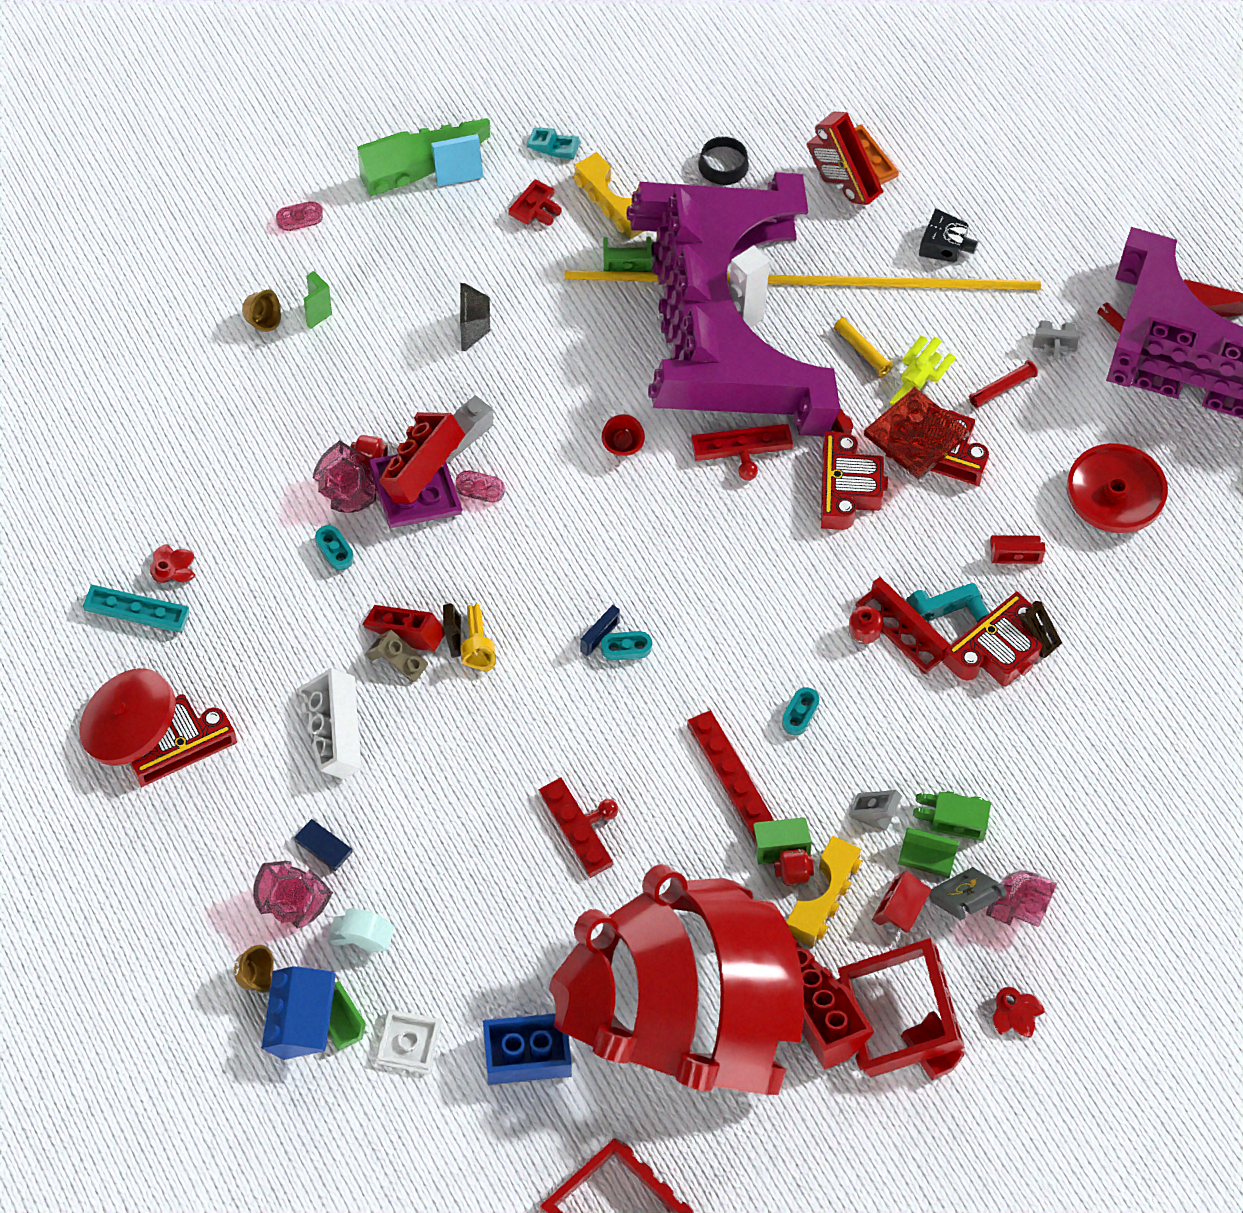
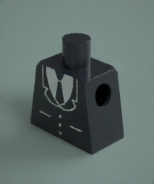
M935 208L921 240L918 256L956 262L961 251L975 254L979 241L967 237L968 223Z

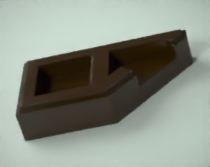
M452 603L444 604L443 628L452 658L460 657V646L462 645L461 614Z

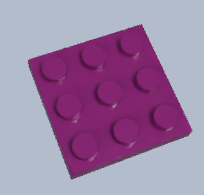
M398 454L369 459L368 466L389 529L462 514L463 509L446 462L438 469L431 482L419 493L418 498L412 504L394 503L379 482L390 460L397 457Z

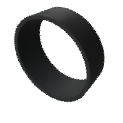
M726 136L716 137L706 142L703 146L698 161V168L706 180L718 185H731L739 182L746 176L749 170L748 153L745 146L737 139ZM716 147H729L740 152L745 160L741 166L734 170L719 171L710 167L703 155Z

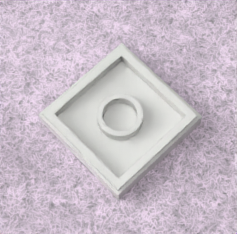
M388 1009L375 1059L376 1064L430 1074L443 1024L442 1019Z

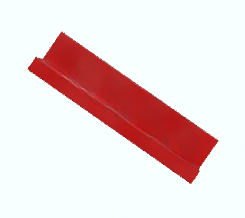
M881 577L874 580L871 591L859 599L855 606L857 608L866 606L865 604L874 598L881 605L879 613L882 616V633L926 674L943 661L945 650L950 644ZM884 617L894 618L898 622V628L887 627L883 623ZM901 634L912 635L916 639V645L905 644L901 640ZM919 651L929 652L934 659L925 664L919 658Z

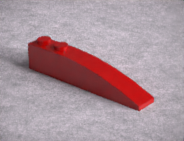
M793 936L803 978L804 1017L802 1034L825 1070L849 1060L874 1034V1029L850 990L843 983L840 984L826 966L823 968L815 960V956L808 949H803Z

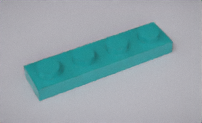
M92 584L83 603V609L87 612L178 633L183 632L190 613L189 606Z

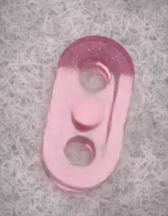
M314 201L286 206L279 209L276 213L277 225L284 231L314 226L323 219L322 206Z
M471 470L463 471L456 477V489L462 496L490 503L498 502L504 497L505 485L498 477Z

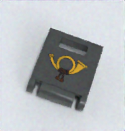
M971 867L932 888L929 896L932 903L957 919L963 920L966 918L965 911L973 914L998 901V897H1006L1007 892L1001 883Z

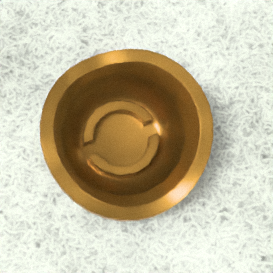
M265 289L261 292L253 293L245 299L242 313L246 322L264 332L273 331L278 327L281 320V307L274 291Z
M261 944L254 945L237 957L233 969L234 977L238 985L244 990L260 993L270 991L274 959L269 948Z

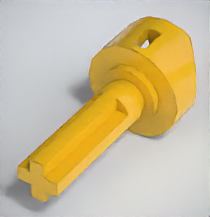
M469 605L467 607L469 638L460 646L461 661L463 665L488 672L496 665L495 644L491 639L484 637L480 605Z

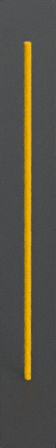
M565 270V280L658 282V275H654V272ZM727 274L728 283L730 282V274ZM768 275V284L1041 290V281Z

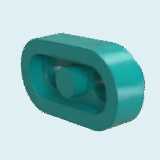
M332 525L320 527L315 534L317 547L332 568L336 570L348 569L354 561L353 550L336 527ZM344 558L345 560L338 561L337 559Z
M643 631L610 633L604 636L601 641V653L609 660L645 658L652 651V638ZM638 645L643 646L642 649H637L635 647ZM615 647L618 650L611 651L610 648Z
M803 687L795 692L782 719V727L788 734L794 736L801 735L807 730L819 707L820 697L814 689ZM802 702H809L810 705L805 706ZM797 722L799 725L793 726L791 723Z

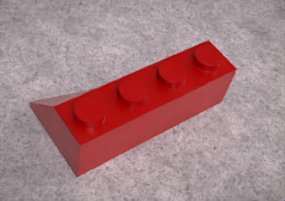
M417 412L414 416L415 425L408 427L406 441L400 443L396 449L399 454L390 460L379 480L394 503L412 504L418 498L423 488L431 482L438 469L445 464L450 454L458 448L459 443L465 437V433L452 413Z

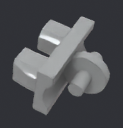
M1040 321L1035 331L1033 348H1044V351H1051L1052 359H1058L1059 352L1068 353V351L1077 350L1080 332L1076 331L1074 323L1065 322L1062 324L1061 330L1052 329V322Z

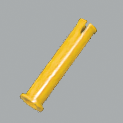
M845 317L836 321L833 328L878 371L879 377L887 375L892 370L894 363L887 361Z

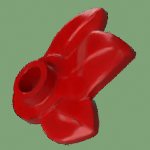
M168 544L162 545L154 551V562L150 565V574L156 582L166 583L170 580L187 582L195 578L194 572L188 568L194 560V553L187 549H176L173 551Z
M1005 987L998 991L995 998L997 1009L993 1015V1024L1000 1035L1012 1028L1018 1034L1030 1038L1035 1030L1034 1016L1043 1014L1045 1010L1042 1003L1034 995L1021 994L1013 987ZM1007 996H1011L1013 998V1005L1007 1003Z

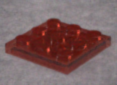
M913 387L864 430L866 438L918 480L969 437L970 430L916 387Z

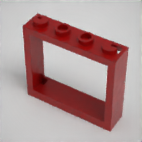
M931 938L837 968L840 978L836 980L840 984L843 983L856 1000L852 979L923 956L926 961L945 1036L871 1059L866 1041L858 1050L859 1054L855 1055L859 1070H863L870 1078L965 1048L938 946Z
M613 1138L540 1205V1213H563L558 1206L615 1155L672 1213H694L686 1202L680 1203L673 1196L674 1192L666 1182L662 1181L660 1183L653 1176L654 1172L644 1161L640 1163L633 1156L634 1152L627 1143H620L616 1138Z

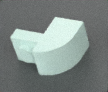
M347 909L345 915L334 916L327 941L334 946L354 943L367 953L388 951L395 926L375 913L361 909Z

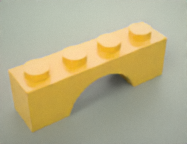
M598 152L574 165L573 178L576 185L588 193L590 200L600 206L604 215L613 220L621 233H625L631 240L644 232L631 230L630 220H627L626 212L627 207L632 204V198L620 197L609 190L607 186L611 182V166Z
M832 835L819 864V869L828 880V890L824 895L815 900L797 901L786 921L792 935L798 941L814 948L818 939L821 941L824 939L829 927L826 925L829 917L834 919L840 907V904L837 903L840 896L845 897L852 883L849 881L852 873L857 875L862 866L863 860L860 859L861 848Z

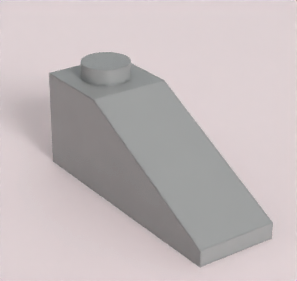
M474 395L463 404L453 415L465 433V437L459 443L458 448L446 459L447 464L493 426V409L477 395Z

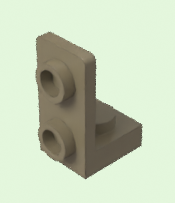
M392 630L379 635L365 653L371 661L381 657L385 658L411 682H416L428 666V662Z

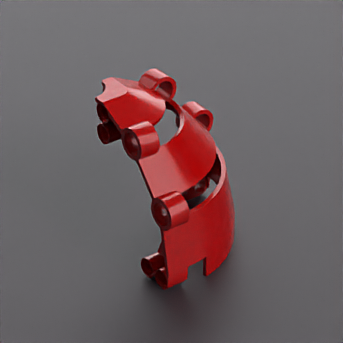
M659 864L650 868L645 874L642 882L643 893L610 915L598 909H590L578 917L574 925V936L578 944L552 976L548 989L553 995L555 1002V1028L592 1046V1052L600 1058L622 1064L632 1062L674 1076L677 1082L692 1089L711 1091L713 1087H720L762 1095L780 1094L786 1068L774 1060L777 1042H801L804 992L800 960L792 933L785 918L773 902L753 900L752 891L736 881L726 878L686 880L681 873L670 866ZM671 878L668 889L659 895L661 885ZM674 909L700 915L710 932L714 944L720 977V1013L712 1054L690 1051L698 1013V975L689 936L681 920L673 911ZM603 923L600 934L591 940L593 930L596 926ZM620 939L623 940L630 951L637 975L638 1004L633 1031L626 1028L614 1014L616 989L611 966L614 950Z

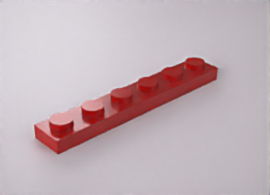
M709 710L688 719L687 725L757 846L753 829L754 823L775 821L712 711Z

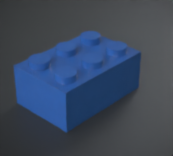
M556 1013L483 1020L488 1085L572 1077L569 1035L560 1032L554 1027Z

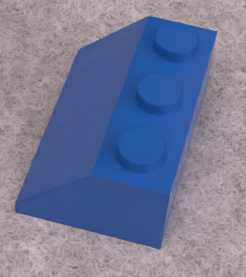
M297 966L273 971L261 1049L282 1060L324 1052L326 1050L336 979L335 972Z

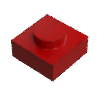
M840 409L831 429L833 432L852 434V419Z

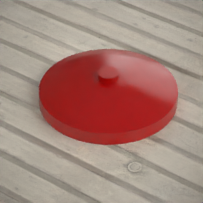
M1118 443L1097 445L1078 456L1069 471L1066 487L1068 499L1076 513L1090 525L1112 533L1135 532L1152 524L1163 511L1168 495L1167 480L1159 464L1142 450Z
M131 669L114 676L95 692L85 707L79 728L83 748L96 761L110 766L128 764L143 757L161 741L172 723L176 706L173 688L159 673L150 669Z

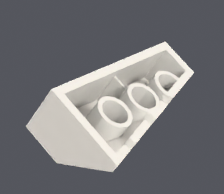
M756 246L750 247L731 260L729 291L733 303L740 316L750 328L764 319L770 260Z
M330 668L298 687L297 691L299 696L303 697L302 709L304 714L308 715L310 721L307 727L309 733L315 739L312 745L319 770L345 779L361 769L355 676Z

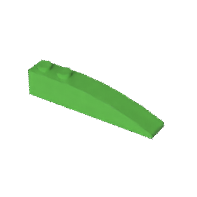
M485 118L461 122L457 127H452L450 124L441 125L440 129L432 131L429 128H422L419 130V133L410 134L409 131H403L357 146L360 178L370 197L383 194L397 187L406 186L409 183L435 173L431 143L478 134L480 144L491 136L490 120Z

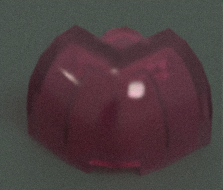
M341 440L323 453L316 464L312 478L319 482L318 492L331 499V509L343 513L359 512L376 501L377 490L369 468L363 462L365 460L363 455Z
M291 861L262 863L253 884V897L261 914L272 913L275 919L281 923L291 922L296 929L314 921L323 912L333 894V891L312 870L309 869L306 873L299 868L292 867Z
M1018 870L1009 873L1000 882L1005 887L1007 896L1004 898L998 897V901L990 904L987 908L986 916L1010 926L1015 917L1039 928L1054 896L1058 882L1031 871Z

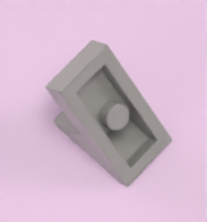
M897 790L857 793L848 815L865 824L881 830H887L891 819L897 811L902 795Z

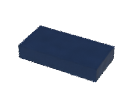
M612 604L580 639V652L586 656L590 655L599 646L603 637L610 634L620 623V609Z
M313 819L294 837V841L334 871L353 853L351 847Z

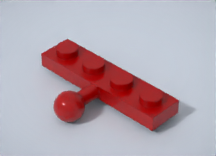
M789 423L691 435L695 461L740 456L742 464L739 466L738 473L746 481L755 479L758 474V467L755 463L751 462L750 454L793 449Z
M562 777L538 789L541 798L589 877L592 878L613 866V860L591 825L601 819H614L619 812L618 804L612 799H604L599 803L597 810L585 816Z

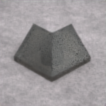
M460 283L461 351H467L490 332V297L466 283Z

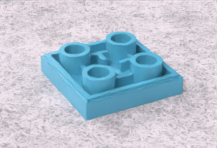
M478 134L431 143L438 187L483 178Z

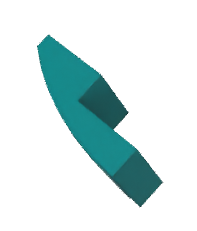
M534 127L527 141V147L546 155L574 160L581 142L579 136L557 135L555 128Z

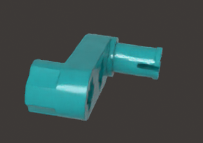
M975 583L957 587L931 598L926 591L917 590L906 599V602L927 622L965 607H969L977 623L989 614L987 607L982 601L983 595Z

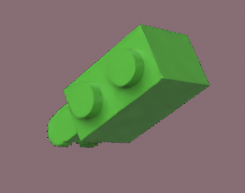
M939 791L938 795L917 793L915 799L917 803L935 807V810L923 807H916L913 810L914 818L933 822L931 831L984 841L992 801H986L978 796H961L952 791Z

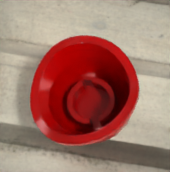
M620 414L607 421L603 428L601 439L604 447L610 453L617 456H629L641 450L645 442V433L642 425L635 417L628 414Z

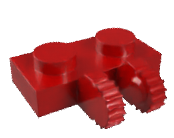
M534 179L508 209V215L526 225H529L536 217L539 222L550 226L554 222L551 214L555 216L560 215L562 208L559 204L550 200L554 196V188Z

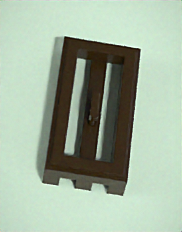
M1035 601L1032 603V607L1025 609L1026 613H1021L1018 616L1024 628L1042 644L1039 656L1046 658L1062 644V641L1042 602ZM1036 612H1037V614H1038V616H1039V618H1040V620H1041V622H1042L1043 625L1040 624V622H1039V620H1038V618H1037V616H1036V614H1035ZM1046 634H1048L1049 638H1050L1051 641H1052V644L1050 643V641H1049V639H1048V637H1047Z

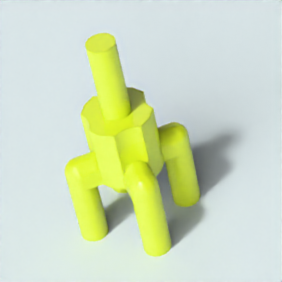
M920 335L903 357L902 362L908 367L901 374V381L904 384L889 402L892 408L897 409L911 389L919 392L928 379L937 383L956 360L952 353H948L936 370H934L935 366L942 359V355L936 352V349L942 343L938 337L934 336L917 358L916 356L928 342L926 337Z

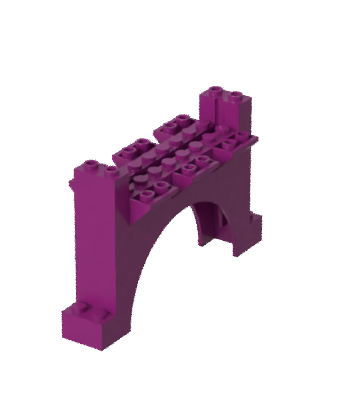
M775 172L772 181L768 183L767 190L640 181L637 190L633 191L632 204L627 207L626 218L630 220L631 230L657 232V239L651 245L652 256H655L653 272L654 275H658V285L666 284L664 297L659 300L658 304L659 314H662L663 318L661 321V333L665 334L666 343H673L671 357L661 360L659 368L654 371L653 383H650L648 386V397L652 398L653 408L794 415L793 422L797 426L799 436L824 437L825 431H830L841 409L834 368L820 367L798 361L764 342L751 330L737 311L730 295L727 280V268L731 260L750 247L777 241H796L797 234L794 218L796 214H808L809 212L803 174Z
M1131 227L1115 280L1136 285V289L1115 348L1106 381L1130 388V385L1175 399L1179 398L1183 383L1207 389L1202 407L1243 419V326L1216 314L1199 301L1189 290L1177 267L1176 239Z

